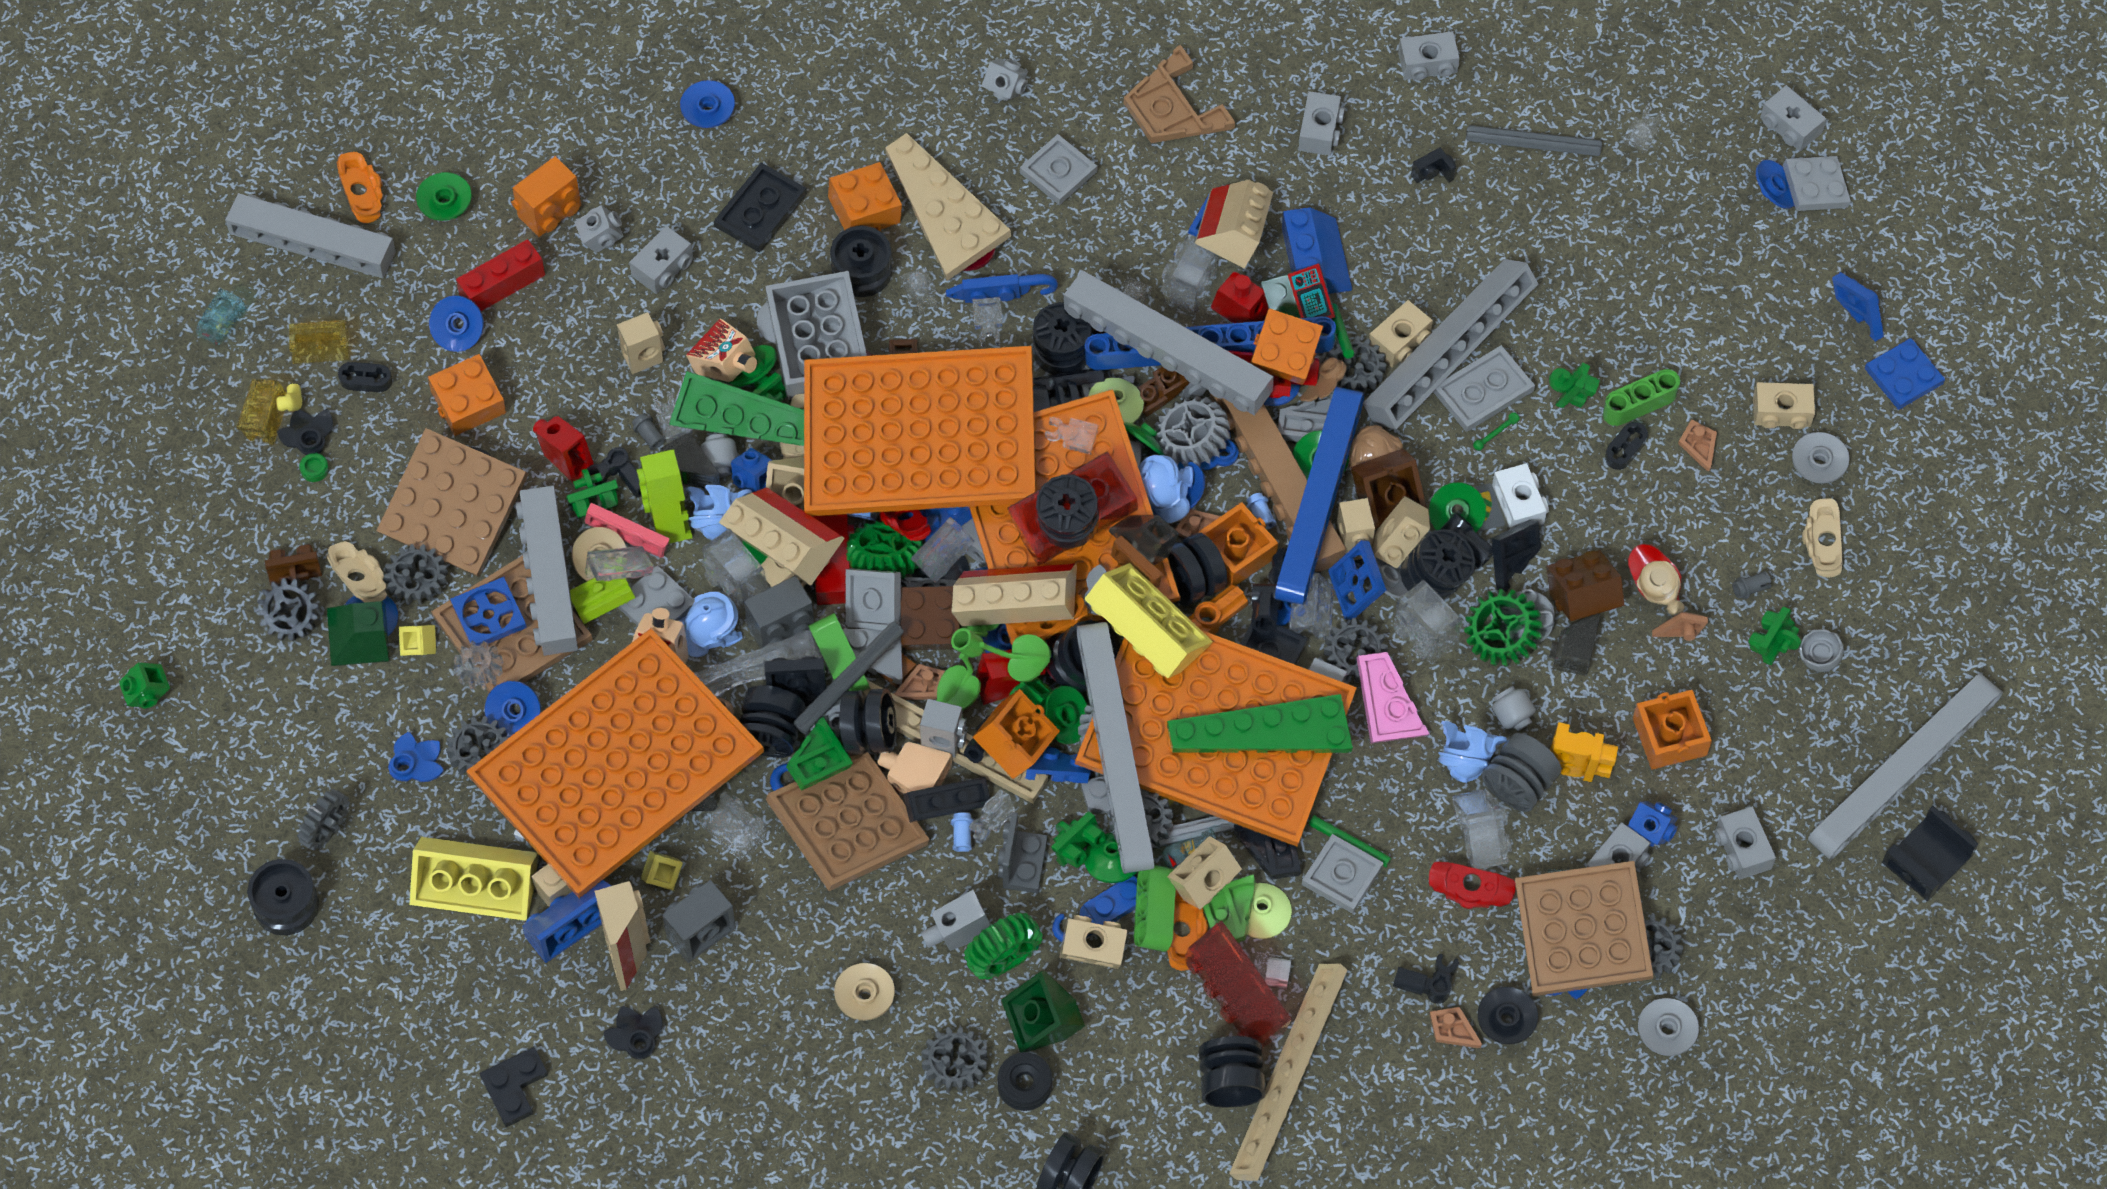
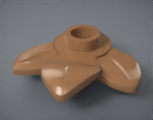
M1334 357L1320 363L1317 384L1315 386L1309 385L1300 397V400L1310 402L1318 397L1323 399L1330 395L1337 386V383L1345 375V363Z

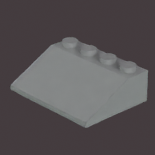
M849 271L765 286L787 400H791L797 394L804 393V360L867 356Z

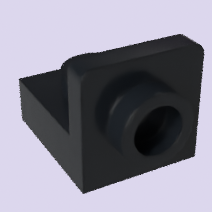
M1439 147L1413 162L1411 177L1416 183H1419L1424 179L1427 181L1433 179L1440 171L1449 183L1454 180L1456 164L1454 159L1449 154L1446 155L1442 148Z

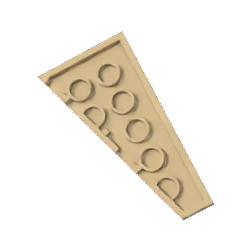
M907 133L885 147L887 157L904 188V193L913 207L924 235L934 251V256L943 270L946 281L1011 237V230Z

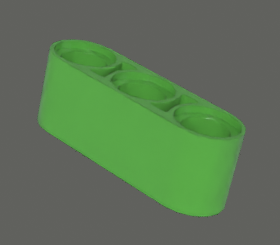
M1664 369L1612 391L1605 400L1603 409L1604 420L1612 426H1619L1672 403L1677 397L1680 385L1679 375L1673 370ZM1662 386H1668L1670 389L1663 388ZM1637 396H1642L1646 399H1639ZM1612 407H1618L1621 410H1615Z
M835 613L808 626L835 680L856 657ZM863 674L848 691H865L869 689L870 686L865 675Z
M1154 865L1152 870L1138 872L1134 942L1138 947L1166 952L1172 944L1176 888L1167 877L1174 870L1172 868Z

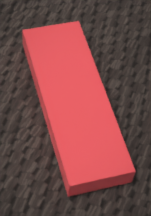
M590 504L586 513L585 524L592 527L609 528L619 534L623 541L660 558L664 557L670 538L598 505Z

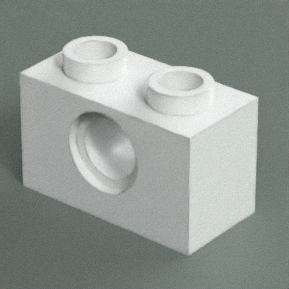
M1527 463L1495 472L1492 486L1509 528L1512 529L1528 520L1538 521L1539 525H1543L1546 513L1549 512L1548 503L1544 496H1540L1537 476L1534 472H1530ZM1517 496H1525L1527 499L1521 500Z

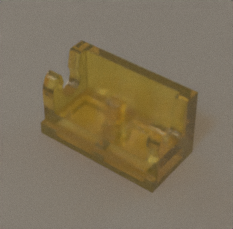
M346 321L289 324L290 352H292V363L349 360V332Z
M252 379L237 424V429L241 430L250 441H255L256 436H259L265 444L274 445L277 430H279L284 411L278 410L276 398L286 394L278 380Z

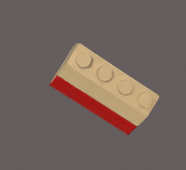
M1251 180L1213 188L1209 193L1195 244L1245 269L1260 243L1273 192L1264 184L1255 183Z
M767 487L735 499L719 521L721 525L735 536L809 585H812L845 539Z
M1060 564L963 571L953 586L952 614L961 626L1074 619L1077 565Z
M630 881L595 891L604 936L620 991L628 988L647 956L646 944L651 943L639 890L633 891Z

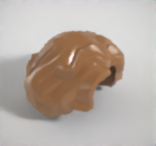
M1368 425L1362 427L1352 441L1349 452V467L1351 468L1403 449V444L1399 437L1388 433L1381 426Z

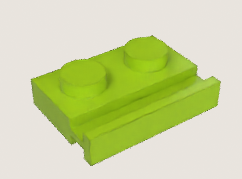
M619 566L570 590L571 601L583 624L635 599Z

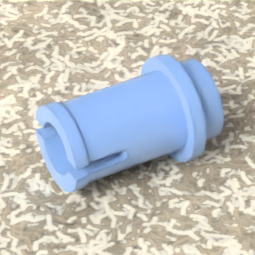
M1262 493L1251 495L1247 499L1248 504L1246 507L1252 511L1256 518L1260 517L1263 519L1267 530L1273 528L1276 525V520L1273 518L1267 505L1268 498L1263 496Z
M955 813L954 818L951 820V825L954 826L953 850L968 852L972 850L971 826L974 825V820L971 819V814Z

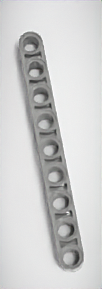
M1107 622L1077 626L1080 656L1122 871L1126 874L1154 869L1153 852Z
M1981 673L1976 675L1810 834L1808 841L1829 860H1832L2001 698L2003 692Z

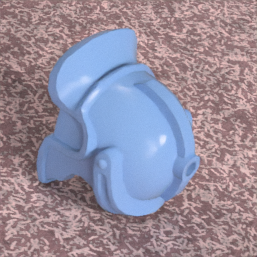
M1152 455L1145 458L1138 468L1156 523L1168 524L1183 519L1190 510V504L1186 499L1188 487H1191L1193 483V468L1185 466L1184 469L1179 471L1176 462L1171 457L1165 455Z
M706 485L705 489H707L709 495H705L704 491L700 488L687 487L686 491H688L690 499L695 503L694 516L689 517L691 527L699 528L706 538L714 542H723V540L731 537L733 533L721 525L719 521L735 499L753 492L750 489L730 492V489L721 485Z
M707 592L697 595L687 616L679 620L685 626L688 655L692 657L705 656L711 648L719 646L722 648L729 647L743 639L742 632L734 630L738 622V610L735 603L728 596L719 592Z
M1442 721L1443 732L1447 739L1444 752H1438L1440 755L1438 759L1441 764L1447 766L1453 778L1467 783L1477 779L1482 774L1483 770L1488 766L1493 753L1496 751L1495 747L1507 742V737L1487 734L1482 729L1470 725L1464 726L1466 731L1464 733L1458 731L1456 724Z

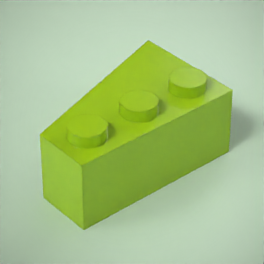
M674 449L640 457L641 468L636 470L642 496L641 500L644 512L651 513L655 532L670 538L669 544L692 539L688 512L685 510V496Z

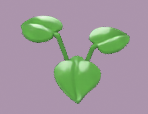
M999 624L962 626L953 634L951 644L955 650L961 652L959 658L964 661L966 667L955 665L944 672L938 684L936 701L960 706L962 711L975 702L980 692L981 682L972 675L974 668L968 657H977L984 650L1010 658L1008 663L1010 676L1019 682H1028L1040 675L1050 662V647L1040 637L1026 634L1014 640L1012 653H1008L985 644L981 638L987 637V631L996 629Z

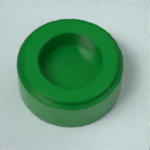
M318 453L304 456L299 464L302 477L309 482L321 481L329 472L326 458Z

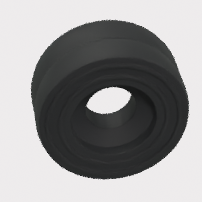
M1029 1052L1016 1053L1003 1062L998 1071L997 1082L1000 1097L1008 1106L1016 1110L1030 1111L1040 1107L1047 1101L1052 1091V1072L1049 1065L1040 1056ZM1021 1075H1029L1033 1078L1034 1083L1031 1087L1024 1089L1017 1085L1016 1080Z

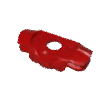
M919 510L880 513L881 521L886 526H890L893 530L911 541L923 540L931 532L927 518ZM902 513H913V516L907 520L898 519Z
M1434 862L1429 871V885L1436 892L1445 894L1446 899L1453 900L1466 909L1489 908L1490 905L1503 907L1510 904L1515 893V881L1497 873L1449 862ZM1469 874L1477 875L1480 878L1481 885L1475 891H1469L1463 885L1464 878Z

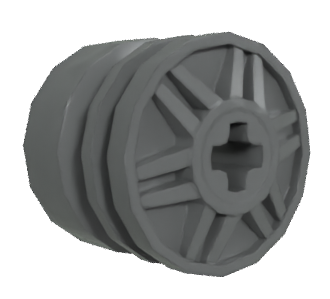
M1515 733L1503 745L1500 755L1494 757L1491 760V764L1483 770L1482 778L1488 789L1498 799L1518 811L1529 812L1536 806L1537 801L1543 797L1544 790L1550 788L1558 778L1562 768L1558 759L1544 744L1526 734Z

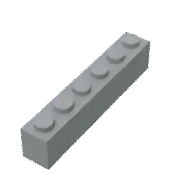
M238 193L225 219L229 234L379 278H384L396 253L393 238L383 232L374 233L367 231L358 225L343 224L331 217L323 218L313 215L306 210L298 211L288 208L279 202H267L255 195L246 196Z
M554 485L520 490L521 502H516L518 519L524 520V527H519L521 543L527 544L528 552H523L525 570H531V577H527L526 582L528 594H534L535 602L530 603L532 620H538L539 627L533 629L536 646H542L544 656L578 651Z

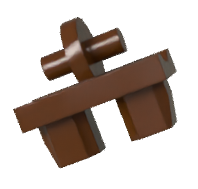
M310 544L299 546L296 549L297 555L286 556L285 551L282 549L270 551L269 559L265 560V568L270 585L273 581L281 584L282 578H288L292 584L294 579L305 581L309 580V578L322 576L317 552L313 551Z

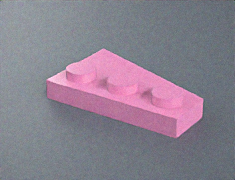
M1388 653L1358 656L1357 664L1371 744L1428 736L1429 732L1416 712L1418 710L1406 693L1403 681Z

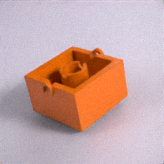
M556 156L512 188L515 200L511 201V203L517 210L518 217L538 237L546 232H552L560 221L567 216L571 217L576 214L580 206H582L577 177Z
M880 162L829 178L828 198L844 230L863 225L876 228L881 232V229L900 223L902 204Z
M1269 308L1261 332L1256 335L1253 344L1256 347L1250 364L1268 374L1303 385L1310 365L1314 362L1315 350L1323 326Z
M480 354L428 376L430 391L439 406L437 408L438 413L442 419L445 418L454 436L506 413L504 399Z
M1243 502L1197 532L1209 537L1218 548L1226 567L1228 587L1232 584L1234 586L1238 585L1270 563L1272 556L1277 552L1278 542L1267 531L1263 519L1260 517L1256 518Z
M1019 689L995 708L973 735V738L1014 779L1034 765L1060 730L1044 715V708L1041 705H1035Z
M1693 690L1672 695L1664 692L1658 695L1656 699L1636 704L1633 721L1651 770L1707 756L1712 740Z

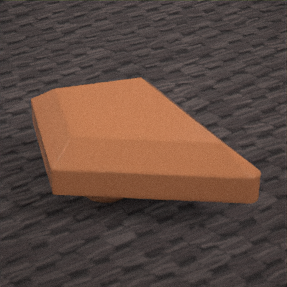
M1691 420L1678 444L1706 471H1710L1717 432Z
M1191 509L1175 528L1174 533L1185 539L1199 532L1221 516Z
M1680 612L1652 630V637H1684L1687 641L1694 640L1708 624V617Z
M918 664L894 694L904 700L937 699L938 684L945 671Z
M1460 1007L1430 1011L1435 1042L1481 1048L1482 1043Z

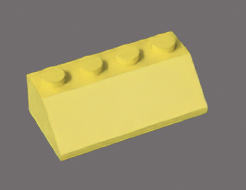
M1131 563L1104 573L1085 597V600L1091 605V609L1096 614L1103 616L1112 625V629L1117 634L1124 636L1138 654L1145 656L1153 664L1154 669L1167 678L1181 673L1213 642Z
M421 837L413 849L409 905L526 921L534 892L531 876L537 872L538 853Z

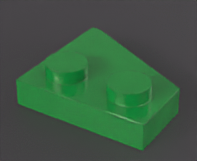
M822 717L789 760L786 768L802 791L851 768L853 762L824 717Z

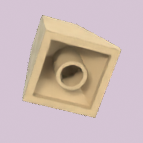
M804 457L769 461L766 487L803 511Z

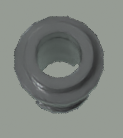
M646 413L640 414L632 421L633 430L642 436L650 450H655L662 446L666 439L652 423L653 418L651 416H647Z
M1766 571L1747 578L1739 577L1732 584L1734 594L1737 598L1747 599L1750 597V594L1770 589L1772 587L1770 584L1771 578Z

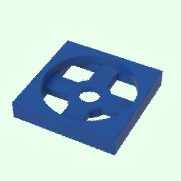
M1361 540L1328 570L1345 620L1356 618L1387 591L1369 541ZM1362 556L1364 564L1357 569L1354 558ZM1355 575L1358 577L1356 585L1353 584V577ZM1369 576L1372 589L1365 593L1363 584L1364 580ZM1351 591L1353 592L1356 599L1355 604H1353L1347 597V595Z
M504 577L450 599L473 650L527 628ZM499 592L505 595L507 601L497 605L490 604L486 595ZM475 600L479 607L477 613L465 618L463 611L466 603ZM486 610H492L494 616L486 619L483 617V613ZM513 611L510 622L502 629L499 623L500 617ZM482 624L489 628L490 634L478 633L471 628Z

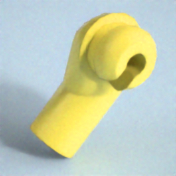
M288 385L285 396H278L276 398L279 411L288 410L289 412H294L301 408L302 395L300 385Z

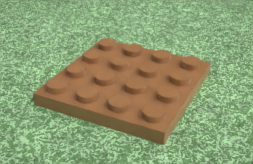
M425 428L376 531L405 545L410 546V544H413L417 550L420 549L422 544L426 546V552L434 548L437 553L436 557L442 556L444 562L480 577L529 474L517 467Z
M523 555L460 594L504 577L527 628L473 650L450 600L431 611L432 617L488 693L494 687L506 681L525 683L575 652L571 651L544 656L542 646H536L533 629L539 628L538 620H532L530 603H534L535 598L534 594H528L526 578L531 577V570H525ZM499 592L486 595L490 604L497 605L507 601L505 595ZM475 600L466 603L463 611L465 618L477 613L479 607ZM486 610L483 613V617L486 619L494 616L492 610ZM513 611L500 617L499 623L502 629L510 622ZM573 611L579 649L593 639L591 633ZM482 624L471 628L478 633L490 634L489 628Z
M868 752L866 754L850 756L853 762L851 768L801 791L797 783L793 782L768 793L766 798L767 803L828 891L834 890L927 846L930 840L918 822H909L906 805Z
M1634 861L1515 878L1533 996L1653 979Z

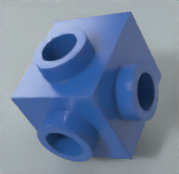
M750 448L731 461L733 484L743 490L750 489L752 492L766 488L768 462L773 460Z
M1643 801L1639 803L1628 827L1648 840L1650 846L1653 847L1654 844L1661 845L1665 844L1666 841L1670 842L1677 831L1675 823L1678 818L1671 814V808L1662 803L1656 802L1654 805L1649 801Z

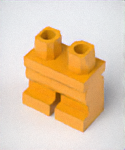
M1558 722L1550 751L1560 762L1561 774L1572 777L1584 776L1583 781L1592 782L1594 775L1610 778L1612 767L1616 762L1618 746L1603 743V734L1595 733V736L1587 732L1571 733L1569 732V724Z

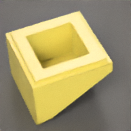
M435 625L399 627L400 656L435 654Z
M650 851L641 879L648 884L673 891L683 862L677 858Z

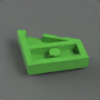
M1254 875L1231 881L1203 907L1217 949L1246 940L1256 884Z

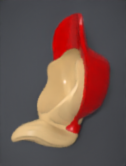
M1650 544L1636 546L1629 555L1628 566L1640 593L1652 603L1667 605L1666 610L1672 616L1683 612L1685 606L1679 599L1682 583L1681 575L1676 566L1655 546Z

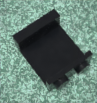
M1932 806L1928 810L1925 819L1898 846L1894 844L1886 852L1882 863L1928 902L1974 855L1978 843L1972 834L1966 830H1961L1955 825L1947 813L1939 811Z

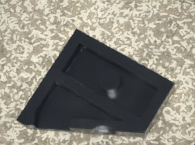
M1528 520L1491 538L1496 590L1503 589L1505 592L1508 591L1511 587L1508 582L1515 573L1521 574L1527 567L1529 560L1534 558L1541 549L1538 521Z
M1234 825L1236 837L1271 880L1300 876L1301 869L1296 846L1243 826Z

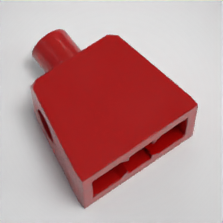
M1233 272L1220 286L1211 305L1212 310L1232 323L1264 321L1269 309L1264 290L1251 282L1247 275H1240L1237 272Z
M555 416L549 422L545 419H540L535 423L533 432L538 438L544 456L572 483L583 477L582 469L594 465L585 436L562 418Z
M1012 649L1004 650L1005 652L1012 653ZM993 652L982 654L975 677L981 682L979 695L983 705L1008 698L1012 689L1021 683L1013 679L1008 672L1010 658ZM1046 668L1040 673V675L1046 674Z

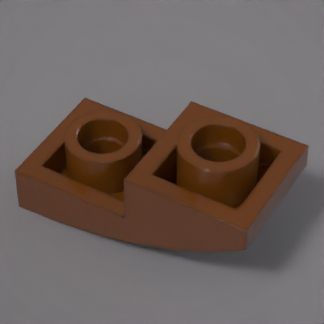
M1163 366L1152 372L1154 378L1137 387L1144 402L1143 413L1149 416L1176 397L1190 382L1183 375L1176 371H1168Z

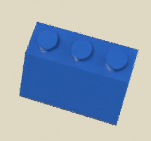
M1311 207L1283 211L1282 233L1291 271L1320 263L1329 294L1352 291L1336 218Z
M602 880L580 898L573 891L565 897L560 896L545 911L535 913L526 920L522 926L525 938L545 963L602 925L595 891L610 887V884Z

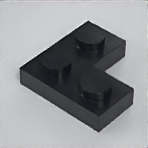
M535 1047L479 1073L505 1128L533 1115V1111L522 1088L548 1076L547 1070Z

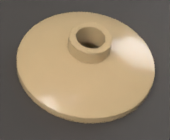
M593 527L587 529L574 542L572 563L578 575L585 581H589L617 566L623 572L627 564L626 545L619 534L609 528ZM594 551L600 553L598 561H595L592 557Z
M859 963L850 966L840 974L835 984L834 995L838 1007L845 1015L856 1020L865 1021L880 1017L890 1008L894 1000L895 988L891 976L883 968L871 963ZM862 992H868L871 995L868 999H861L859 997Z

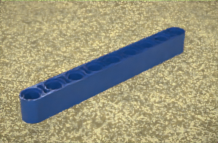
M1323 316L1300 318L1323 326L1321 333L1328 334L1320 336L1315 353H1324L1333 349L1336 325L1332 319ZM1264 321L1185 328L1214 342L1227 351L1254 353L1256 345L1253 344L1256 335L1261 332ZM1108 333L1091 335L1085 341V361L1094 370L1161 365V363L1151 357H1143L1133 347L1118 343ZM1234 340H1242L1243 342L1237 343ZM1125 348L1130 349V351H1121V350H1122V349H1125ZM1094 351H1102V353H1099V354H1096V353H1093V352H1094Z
M1335 387L1275 591L1276 600L1304 605L1362 411L1364 392Z

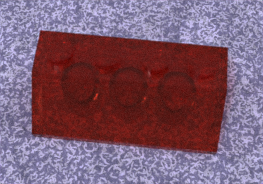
M1108 451L1066 474L1083 478L1094 488L1099 509V526L1096 533L1138 510L1136 495ZM1040 490L1007 508L1024 545L1037 566L1070 549L1055 546L1042 535L1036 510L1037 495ZM1069 503L1064 504L1065 510L1070 509Z
M1221 920L1188 948L1185 954L1187 958L1185 962L1189 970L1194 975L1198 973L1203 980L1202 986L1206 994L1211 999L1215 998L1222 1007L1220 1012L1226 1022L1229 1024L1233 1023L1239 1031L1237 1036L1256 1039L1263 1048L1283 1035L1292 1019Z

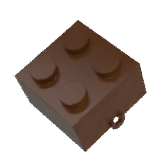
M1400 449L1351 467L1358 500L1368 498L1375 529L1381 526L1404 496L1427 508L1416 459L1406 450Z
M1601 550L1588 551L1581 556L1560 559L1556 563L1546 565L1550 595L1555 601L1557 611H1563L1570 622L1625 606L1621 575Z
M953 586L901 587V627L904 630L901 636V646L903 650L954 649L951 639L953 634L961 628V625L952 614Z

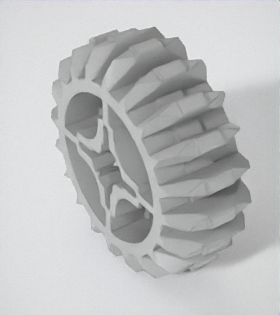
M1197 395L1190 401L1185 396L1183 403L1180 404L1175 401L1174 408H1165L1167 415L1159 416L1160 424L1155 426L1157 434L1154 436L1162 447L1165 456L1171 457L1177 466L1179 462H1182L1184 467L1188 466V461L1200 467L1204 461L1210 464L1212 456L1220 458L1218 450L1226 449L1225 441L1230 439L1228 431L1231 428L1227 419L1228 416L1218 403L1212 402L1207 397L1201 400Z

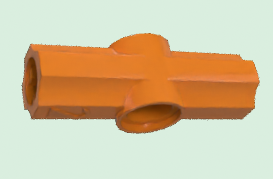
M1232 584L1212 600L1200 603L1196 607L1195 613L1188 618L1200 630L1216 635L1221 625L1248 606V600L1244 592L1238 586ZM1204 617L1212 618L1213 621L1205 622L1201 619Z

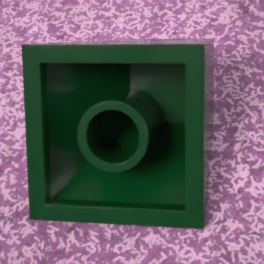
M384 602L353 603L327 608L331 666L390 661L386 604Z
M1040 971L1001 1000L1020 1053L1030 1052L1067 1040L1085 1027L1076 1000L1046 971Z

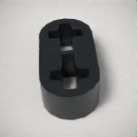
M347 362L338 370L339 382L347 390L384 392L392 385L391 372L385 365ZM350 372H355L356 376H353L352 380H347L346 376H349ZM378 374H382L384 378H381L380 382H375Z
M1639 422L1628 423L1609 444L1605 454V461L1610 468L1616 470L1626 468L1641 451L1648 437V431L1643 424ZM1636 432L1640 434L1639 438L1636 437L1631 443L1628 442L1630 434L1633 435ZM1622 448L1625 450L1623 458H1613L1614 454H1618Z

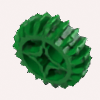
M875 521L872 525L865 523L864 528H856L855 533L849 535L846 547V558L849 561L850 568L901 572L902 579H905L906 574H914V569L920 567V562L923 560L922 556L924 555L922 540L911 541L893 530L890 526H886L883 522L879 523L878 521Z
M1499 589L1498 596L1495 597L1491 591H1488L1487 596L1489 599L1487 601L1478 597L1477 600L1481 605L1479 608L1470 606V610L1475 615L1466 616V622L1471 624L1464 628V632L1467 635H1471L1466 639L1468 645H1474L1472 652L1475 655L1481 654L1480 659L1483 662L1490 659V663L1493 666H1497L1501 659L1502 665L1508 667L1509 660L1512 659L1515 664H1519V655L1522 654L1525 658H1529L1530 654L1527 649L1529 647L1533 650L1537 649L1538 646L1533 642V639H1542L1541 633L1535 631L1543 628V623L1537 620L1541 613L1539 610H1534L1535 603L1532 600L1527 601V596L1523 593L1517 597V592L1511 589L1506 596L1505 591ZM1501 608H1515L1523 614L1507 616L1502 612ZM1492 613V621L1482 630L1485 620ZM1500 618L1508 625L1505 631L1507 637L1499 630L1501 629L1500 625H1502ZM1525 625L1521 638L1515 643L1516 633L1523 629ZM1490 639L1492 641L1502 640L1506 648H1494L1485 644V641Z
M1027 913L1008 915L1006 918L999 919L998 922L990 924L979 935L974 936L973 941L967 945L964 959L970 971L979 979L989 980L994 976L999 977L1001 974L1024 963L1028 957H1031L1033 952L1038 950L1043 940V935L1036 921Z

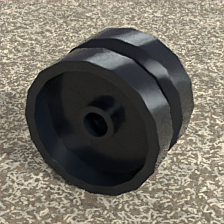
M862 225L850 227L840 232L833 240L830 249L832 274L849 271L855 297L873 296L881 292L888 285L892 276V254L890 242L883 233L875 228Z
M1195 533L1183 539L1181 543L1175 542L1164 547L1180 596V601L1177 602L1181 605L1190 606L1201 601L1204 596H1212L1226 588L1227 572L1223 558L1218 548L1205 534Z
M1093 620L1078 622L1054 638L1050 645L1051 658L1048 666L1050 673L1061 686H1070L1078 692L1087 691L1077 639V626L1101 622ZM1109 628L1114 659H1116L1121 645L1117 636Z
M888 688L872 689L867 696L862 690L845 691L841 697L839 714L840 733L845 751L849 755L866 754L869 748L875 754L892 752L896 742L897 721L894 700Z
M277 859L266 862L250 878L247 890L249 902L256 920L264 930L275 935L288 936L299 933L311 925L318 914L319 899L312 877L303 865L293 860Z
M1064 1132L1055 1144L1043 1167L1036 1189H1092L1103 1165L1105 1151L1092 1144L1087 1145L1081 1151V1139L1068 1132Z

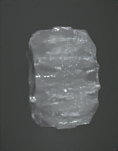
M472 640L469 649L461 646V654L455 655L454 662L456 665L453 668L454 673L459 676V682L462 686L469 684V688L473 691L477 685H480L485 691L486 683L489 682L496 685V676H502L503 669L501 666L503 665V658L498 654V649L495 645L488 648V643L484 640L480 646H476V643Z

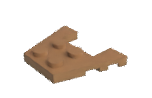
M1181 45L1173 50V54L1167 60L1164 59L1159 63L1158 68L1149 77L1146 76L1124 97V105L1151 143L1235 128V121L1223 104L1198 116L1172 80L1193 69V61Z

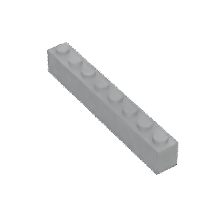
M1504 259L1363 402L1364 408L1375 425L1396 430L1538 285L1527 263Z
M1083 270L1064 293V309L1069 315L1077 319H1083L1099 332L1104 331L1108 333L1118 343L1133 347L1143 357H1151L1161 363L1168 371H1176L1183 375L1191 384L1201 385L1208 389L1213 396L1226 399L1242 412L1247 411L1255 416L1273 391L1272 375Z

